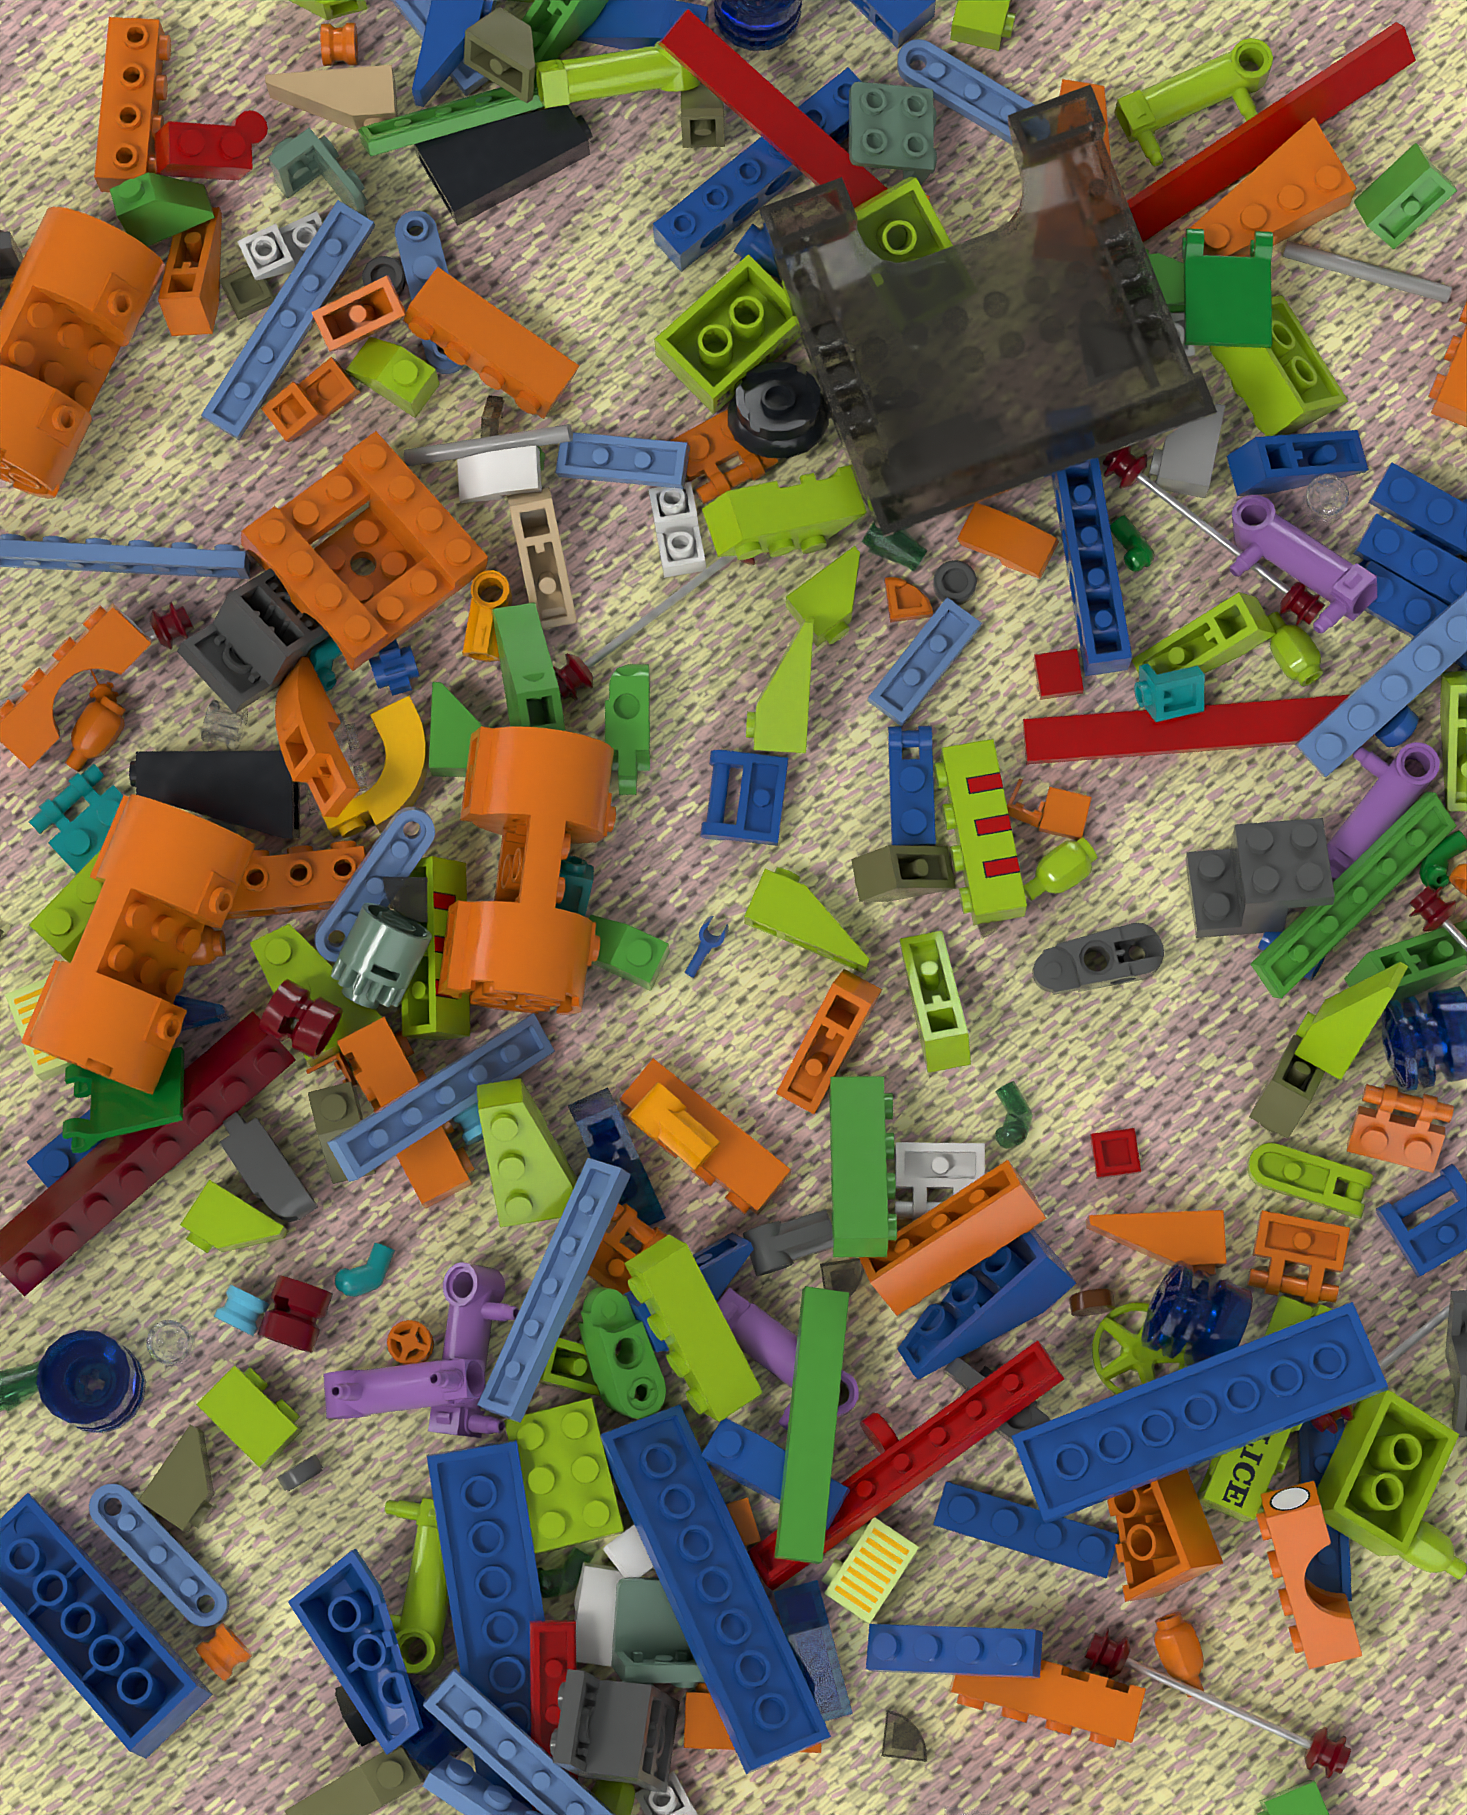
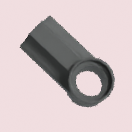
M826 1209L782 1224L781 1221L771 1222L742 1233L744 1239L750 1241L754 1249L749 1256L756 1276L787 1268L793 1265L795 1260L833 1248L832 1224Z

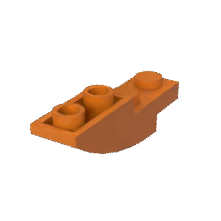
M301 657L278 689L275 720L279 745L292 780L308 784L323 817L337 818L360 788L333 735L341 722L309 657Z

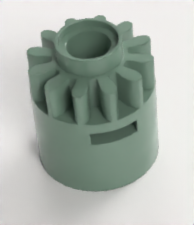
M364 903L332 968L330 976L339 980L338 984L343 987L341 992L344 996L361 1006L377 1009L381 1003L386 1007H390V1005L398 1007L432 939V934L424 926L398 911L379 904Z

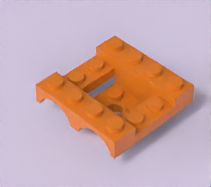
M377 431L342 456L341 464L280 509L274 506L241 531V545L245 550L249 549L255 552L269 565L287 590L291 602L302 614L310 615L328 632L341 650L348 667L352 671L356 670L466 586L479 573L485 571L488 562L486 553ZM369 501V507L314 549L310 546ZM358 558H366L374 564L375 570L369 575L362 576L356 574L350 565Z

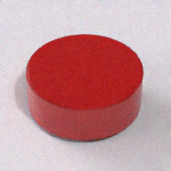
M872 1412L860 1421L865 1435L880 1454L899 1441L890 1425L880 1414Z

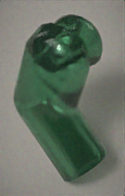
M1014 1081L995 1091L1007 1112L1003 1127L998 1128L995 1132L996 1141L1005 1149L1021 1145L1027 1139L1033 1117L1030 1107Z
M573 1547L561 1568L544 1570L538 1567L541 1597L548 1599L574 1591L579 1583L583 1562L590 1563L593 1557Z

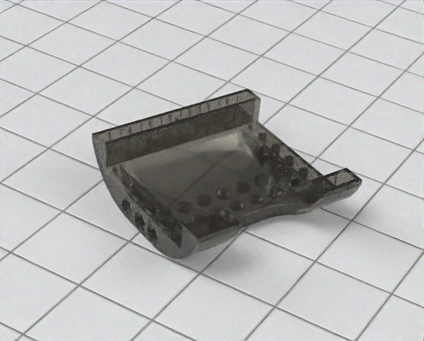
M1091 85L1008 115L1009 131L1021 177L1022 197L1020 206L1010 221L998 229L914 261L901 263L880 259L866 247L857 230L858 217L842 177L759 208L770 249L799 334L848 463L851 465L866 506L882 537L1206 418L1217 412L1202 371L1195 373L1192 371L1103 140L1106 123Z

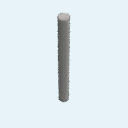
M1288 240L1283 257L1444 303H1448L1452 286Z
M570 424L405 449L404 460L407 466L460 459L503 449L535 445L538 447L571 442L573 440V432Z

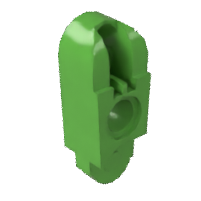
M627 664L617 668L611 675L609 700H605V743L614 749L612 771H618L619 795H637L638 771H650L649 664Z
M602 1286L592 1289L584 1299L583 1311H581L583 1322L579 1321L577 1323L593 1379L597 1383L601 1399L611 1410L631 1418L642 1419L657 1413L665 1400L666 1385L643 1322L635 1320L626 1295H622L615 1289ZM621 1341V1350L616 1356V1346ZM635 1390L638 1393L641 1400H637V1398H635Z

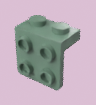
M855 82L849 89V159L851 163L855 166L903 170V180L908 177H916L920 185H922L928 176L934 173L937 163V152L934 148V130L937 114L936 109L933 108V89Z
M309 127L294 139L288 137L275 146L272 155L268 159L277 187L287 199L322 175L345 205L367 217L365 206L368 204V200L362 192L365 189L364 185L351 168L345 171L336 160L339 154L326 136L323 135L318 139Z
M623 1578L619 1580L616 1586L611 1667L622 1682L653 1686L654 1683H671L679 1688H694L698 1686V1682L705 1681L659 1578Z

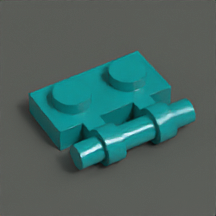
M94 763L81 775L78 772L68 780L70 785L52 801L49 798L46 799L39 806L41 811L28 821L39 834L52 823L57 826L60 832L48 844L76 874L101 850L123 798V794L114 785L108 788L101 796L93 789L105 777ZM83 797L90 805L70 822L63 813Z

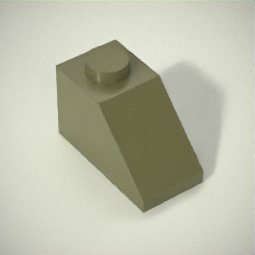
M498 7L465 30L464 64L522 101L529 103L533 100L535 75L531 26Z
M701 82L696 88L681 91L683 148L725 147L724 103Z
M888 845L851 859L859 902H889L956 889L948 846Z
M1293 1035L1249 1116V1118L1260 1123L1266 1130L1276 1132L1287 1139L1311 1103L1325 1071L1294 1054L1302 1040Z
M352 1082L308 1092L317 1135L332 1184L348 1181L327 1142L363 1120L357 1090ZM373 1169L372 1171H370L362 1177L376 1174L375 1169Z
M191 1424L138 1499L154 1512L186 1532H189L192 1526L199 1529L214 1508L209 1503L214 1496V1489L204 1432Z

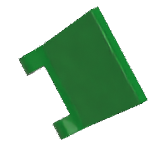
M1186 229V237L1182 238L1185 345L1271 348L1273 232L1255 231L1254 240L1250 241V257L1203 255L1204 229Z
M177 1047L171 1050L153 1095L103 1077L77 1065L71 1064L65 1068L66 1084L74 1083L75 1098H85L91 1095L90 1120L70 1118L63 1122L62 1136L64 1139L72 1137V1152H86L98 1141L106 1138L182 1121L185 1054L183 1048Z

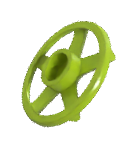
M1136 1302L1117 1307L1099 1323L1092 1341V1359L1095 1370L1103 1384L1115 1395L1124 1391L1118 1388L1110 1379L1129 1370L1138 1372L1141 1383L1145 1384L1156 1379L1154 1366L1157 1363H1179L1178 1370L1188 1367L1191 1359L1184 1331L1179 1323L1159 1305ZM1131 1311L1148 1312L1138 1334L1131 1333L1113 1319ZM1160 1319L1165 1321L1174 1331L1180 1350L1156 1344L1155 1338ZM1106 1330L1122 1347L1120 1356L1103 1368L1100 1361L1099 1347L1103 1332Z

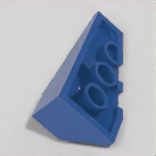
M1032 1229L997 1250L992 1256L980 1261L959 1275L954 1281L949 1282L951 1287L942 1302L929 1305L897 1349L912 1374L919 1380L951 1363L957 1357L960 1358L1044 1313L1076 1284V1281L1060 1258L1039 1234Z

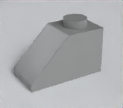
M1215 404L1167 435L1162 450L1154 448L1149 474L1157 475L1156 484L1163 490L1206 498L1210 487L1225 405Z

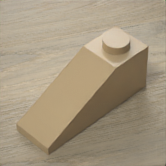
M392 65L265 75V83L270 98L358 131L360 127L398 117L396 81Z
M543 488L541 492L507 496L529 603H535L542 629L577 623L550 488Z

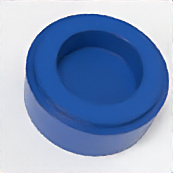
M1406 705L1378 730L1375 736L1386 747H1396L1413 734L1417 728L1419 718Z

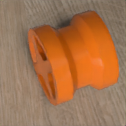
M330 23L321 24L320 42L323 66H333L336 61H345L348 65H358L356 23H346L343 27L335 28Z
M401 1321L393 1326L388 1334V1352L393 1359L402 1365L426 1362L433 1353V1336L418 1321Z
M224 1623L215 1629V1636L209 1642H201L195 1648L204 1662L223 1681L232 1676L233 1668L239 1662H247L252 1657L249 1649Z

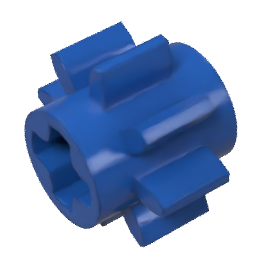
M396 639L380 650L379 655L369 659L378 689L389 686L392 696L411 691L410 679L420 677L411 646L399 649Z

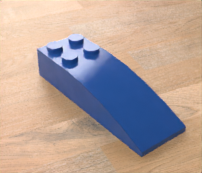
M27 1493L0 1519V1602L130 1752L147 1759L213 1694L124 1593L31 1494Z

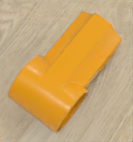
M486 570L479 573L471 584L472 598L462 654L474 660L491 662L500 661L492 609L511 606L512 593L505 576L494 570ZM490 586L501 588L503 594L495 602L488 603L480 598L482 592Z
M657 1082L627 1116L655 1142L660 1140L695 1172L711 1156L720 1144V1141L686 1112V1106L675 1095Z

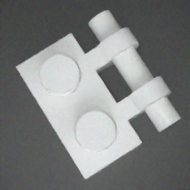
M896 1142V1188L913 1189V1201H895L897 1219H912L914 1221L942 1203L927 1202V1189H953L954 1195L985 1175V1143Z

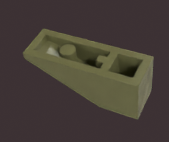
M403 1743L392 1753L386 1755L385 1752H382L286 1809L285 1813L286 1815H369L423 1784L425 1778L406 1743Z

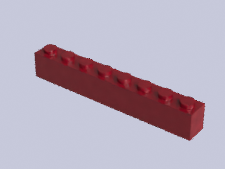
M254 1011L249 1013L184 1070L182 1121L104 1139L0 1229V1272L24 1297L217 1130L224 1120L240 1110L296 1061L278 1039L259 1029L261 1019Z

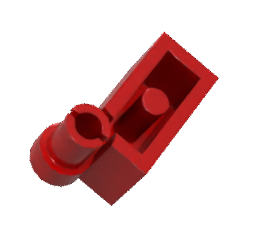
M252 110L239 114L233 120L231 126L168 121L155 133L156 174L171 177L240 180L253 169L252 147L259 144L266 137L268 131L267 122L261 114Z

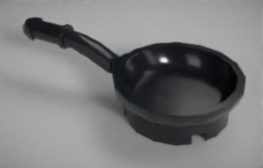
M769 362L754 367L746 374V380L741 385L740 383L738 384L728 406V427L735 441L751 453L766 458H791L808 452L822 440L833 412L847 415L876 414L878 417L890 412L908 410L909 412L918 407L920 397L913 391H905L901 394L883 397L876 395L874 398L867 399L842 396L829 397L821 392L816 379L809 372L806 371L805 375L797 371V365L788 362Z

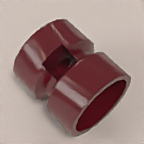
M286 979L270 999L260 1020L259 1029L281 1042L290 1038L294 1049L315 1060L324 1051L335 1033L343 1010L322 997L314 1001L311 1000L309 990Z
M278 1275L270 1297L275 1304L274 1309L265 1311L257 1335L308 1353H313L320 1333L316 1321L326 1316L333 1293L299 1280Z

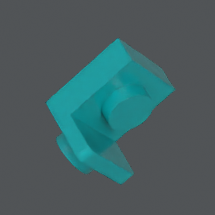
M1149 664L1139 665V682H1136L1134 685L1136 701L1141 708L1144 707L1155 722L1204 711L1205 674L1198 665L1158 675Z
M568 855L566 860H561L559 877L565 878L564 896L560 904L556 903L555 908L585 916L594 881V866L587 864L580 857Z

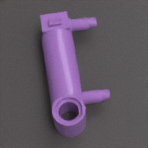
M1249 495L1241 498L1234 505L1232 510L1234 541L1236 546L1243 552L1230 566V572L1234 576L1239 577L1264 557L1330 602V605L1314 622L1313 628L1316 632L1324 633L1328 628L1333 627L1343 616L1354 621L1377 598V576L1357 563L1353 565L1275 512L1273 503L1268 498L1261 495Z
M1419 742L1407 744L1399 751L1390 764H1387L1376 754L1367 751L1362 746L1353 753V758L1359 761L1361 766L1376 776L1378 780L1327 844L1333 882L1420 798L1439 771L1440 760L1431 746ZM1409 759L1419 761L1424 767V776L1413 777L1409 775L1405 770L1404 761Z
M465 1262L456 1263L449 1268L443 1281V1293L445 1299L449 1302L442 1360L454 1357L484 1360V1372H486L492 1320H515L519 1309L516 1306L501 1303L505 1294V1281L503 1275L497 1269ZM476 1399L465 1404L456 1403L431 1407L428 1432L481 1438L482 1433L493 1434L503 1432L505 1423L502 1419L484 1415L485 1411H481V1407L477 1405L480 1399Z
M728 1288L717 1304L740 1349L792 1388L797 1336L756 1304L749 1303L731 1288ZM843 1370L841 1372V1383L848 1388L849 1398L843 1405L838 1406L837 1417L844 1416L854 1409L859 1393L856 1380ZM790 1403L779 1419V1424L786 1430H788Z
M459 1357L323 1374L326 1419L329 1420L371 1416V1414L456 1403L465 1404L472 1400L480 1399L486 1386L484 1360Z

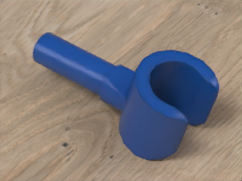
M714 916L708 917L700 928L699 939L701 942L684 972L690 977L694 978L706 955L709 954L712 948L720 946L728 934V924L719 936L709 933L708 925Z

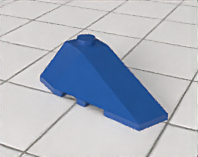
M357 1549L351 1550L291 1598L288 1603L384 1752L388 1755L424 1727L382 1588Z

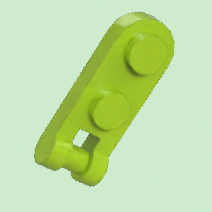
M1276 1143L1260 1145L1251 1153L1247 1161L1249 1177L1256 1185L1322 1206L1353 1218H1362L1365 1205L1361 1203L1365 1189L1371 1188L1374 1175ZM1337 1179L1348 1183L1345 1197L1333 1194Z

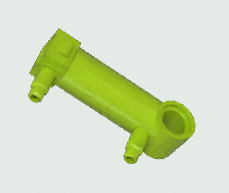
M1244 39L1237 43L1233 50L1146 89H1139L1117 99L1114 113L1129 143L1138 141L1145 157L1149 159L1152 166L1156 167L1164 161L1160 152L1161 148L1154 136L1156 130L1231 97L1240 114L1248 121L1258 114L1250 93L1257 92L1265 85L1272 66V51L1265 42L1259 39ZM1251 61L1259 69L1253 72L1246 71L1241 67L1240 63Z
M660 41L651 47L535 63L538 97L545 108L656 89L669 92L686 91L698 87L700 81L658 44Z
M422 1498L421 1503L406 1500H388L385 1503L386 1514L396 1515L397 1518L415 1520L416 1525H418L402 1615H389L395 1634H397L396 1638L407 1673L428 1675L441 1665L444 1658L442 1639L449 1606L434 1501L427 1498ZM422 1639L426 1644L427 1653L421 1662L414 1664L409 1658L408 1650L415 1640Z

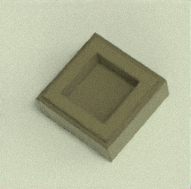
M249 266L219 279L238 320L270 306L275 299L267 280L261 279L256 281Z

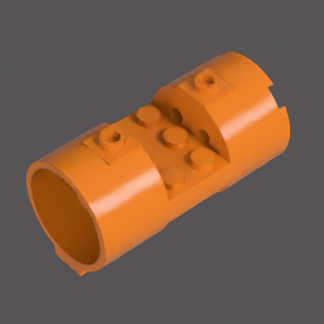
M49 207L46 210L10 285L11 290L0 311V479L8 483H14V488L25 493L47 499L56 497L92 422V416L89 412L120 347L129 344L165 269L162 259L133 236L98 218L73 209Z
M481 726L471 734L460 820L473 822L479 828L502 835L494 901L467 902L458 900L449 906L438 994L462 999V993L469 994L470 1004L503 1011L539 1014V1012L550 1011V1006H557L556 1013L559 1015H571L582 1012L587 968L591 966L592 961L595 962L598 958L600 936L595 935L596 922H592L589 918L580 914L557 909L555 906L556 903L560 904L564 896L565 878L559 877L561 860L567 859L570 844L597 843L607 836V832L611 833L614 828L616 807L611 806L612 793H609L614 749L609 744L573 732L538 727L488 728Z
M130 794L129 797L123 795L90 875V878L103 884L101 892L71 963L54 961L21 1043L103 1077L153 1095L187 1014V1010L173 1004L175 997L183 987L184 975L193 953L199 948L201 934L205 925L218 929L222 928L226 916L233 905L235 894L252 856L255 844L224 827L168 804L135 794Z

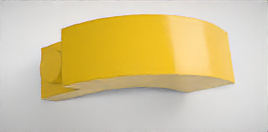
M410 696L370 714L384 743L385 765L377 782L365 793L353 798L337 818L323 817L333 838L340 834L343 838L358 834L366 828L364 822L373 819L379 833H382L399 810L412 807L419 797L427 776L429 750L424 727Z

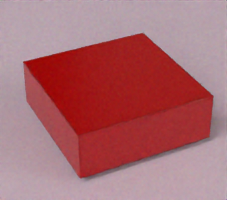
M1077 649L1034 655L1033 660L1040 700L1083 694L1084 688Z
M1135 1128L1090 1134L1096 1179L1141 1173Z

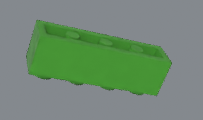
M884 1076L830 1077L833 1257H887L888 1241L897 1240L896 1213H888V1200H895L896 1196L895 1173H887L886 1159H894V1133L885 1132V1120H893V1093H884Z

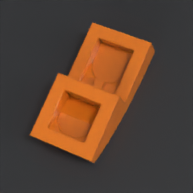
M330 357L299 384L294 381L290 383L261 409L284 440L290 442L315 427L361 392L338 361Z
M975 502L957 538L962 546L997 558L1003 566L1041 579L1059 543L1056 537L978 502Z

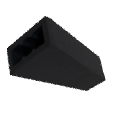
M564 105L493 121L416 143L414 147L417 158L458 226L589 156L588 140L593 136L583 116L575 117L569 106Z
M282 751L136 752V761L130 762L129 780L130 785L136 787V795L280 838H300V782L292 780Z

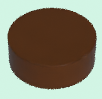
M1109 1289L1086 1290L1075 1293L1069 1298L1072 1316L1083 1317L1103 1314L1116 1308L1113 1292Z

